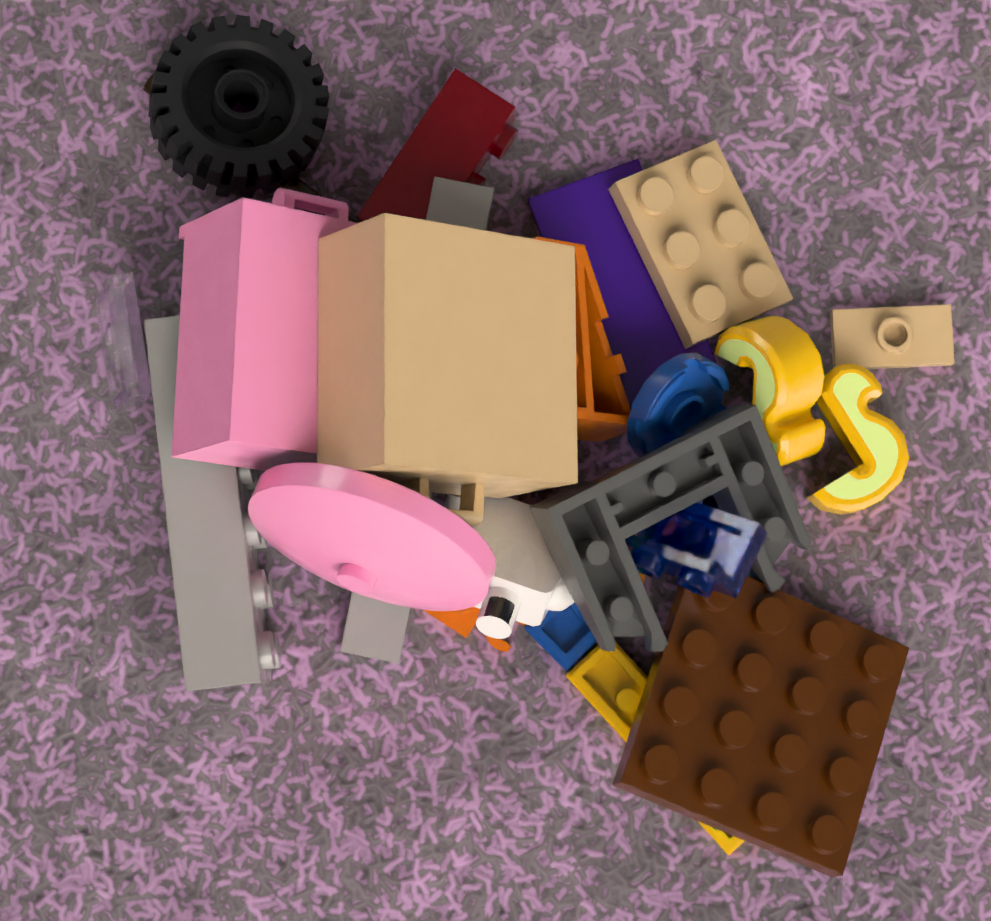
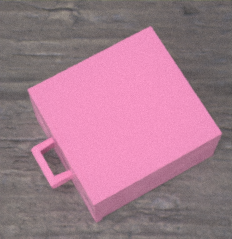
M280 187L273 195L272 204L242 197L179 227V239L184 240L171 457L263 471L288 463H317L318 239L358 224L348 221L349 208L346 202ZM294 208H299V209H303V210H308V211H312V212H317V213L325 214V216H324V215H320V214L311 213V212L302 211V210H297V209H294Z

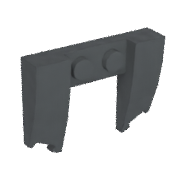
M733 405L685 429V435L591 482L581 481L529 507L569 593L601 650L615 651L614 637H644L645 650L664 651L665 646L669 645L625 539L713 494L731 533L759 582L764 583L768 593L778 590L785 581L773 569V565L787 545L791 542L800 549H808L812 544L756 405Z

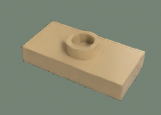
M951 304L832 309L830 311L833 368L842 364H857L867 369L951 366L955 363Z

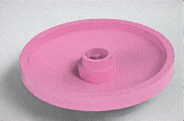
M321 463L282 464L274 466L261 474L249 500L248 514L251 522L270 545L291 561L318 577L371 599L430 611L467 609L485 599L496 571V559L491 548L482 536L463 519L416 491L369 473Z

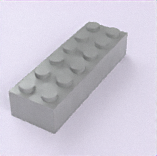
M180 315L145 319L144 324L185 691L272 681L271 669L281 668V651L278 633L267 631L264 609L274 608V590L271 573L259 568L257 549L267 548L268 542L256 530L248 514V504L251 498L250 489H255L260 478V470L171 457Z

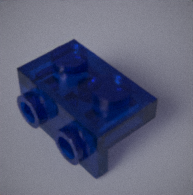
M696 502L636 533V535L626 538L625 541L638 573L657 580L662 572L677 577L676 582L680 586L703 597L709 598L712 591H716L737 598L768 532L758 522Z

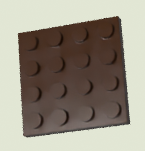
M695 554L687 558L663 630L669 645L665 646L664 651H656L612 785L830 877L843 876L909 647L780 590L768 593L764 583Z

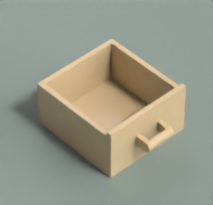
M389 213L380 214L318 239L317 463L369 473L407 487L429 499V492L460 495L459 510H448L459 516L470 526H478L483 520L484 497L504 498L578 483L575 246Z

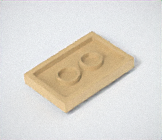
M717 140L616 181L608 189L685 349L721 334L732 326L745 323L793 300L791 292Z

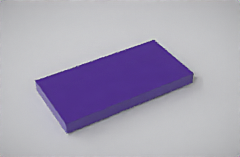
M639 158L531 197L527 202L540 237L583 244L586 247L609 318L601 321L613 356L621 354L627 371L619 376L630 409L645 381L661 364L679 354L697 352L717 364L708 339L685 349L608 190L616 181L643 171Z

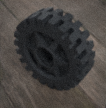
M224 15L213 17L209 27L205 28L200 21L190 26L186 37L180 33L173 39L169 51L165 50L159 59L149 95L148 117H150L151 134L153 140L158 139V151L163 159L171 158L173 160L172 170L181 178L187 173L192 175V185L203 191L207 184H211L217 187L215 195L229 197L231 190H239L240 198H253L258 189H262L264 195L273 193L278 189L281 182L287 186L297 178L300 170L304 171L321 143L329 113V108H327L329 101L328 85H322L324 73L319 63L311 65L313 53L305 44L298 49L294 47L295 35L286 29L279 36L273 34L274 23L261 19L259 27L255 28L250 26V16L236 15L234 24L228 25ZM226 102H243L252 111L248 113L235 112L226 105Z

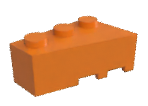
M536 236L532 239L575 246L577 440L605 441L627 433V421L631 409L619 375L627 371L621 354L613 356L601 321L609 318L586 247L583 244Z

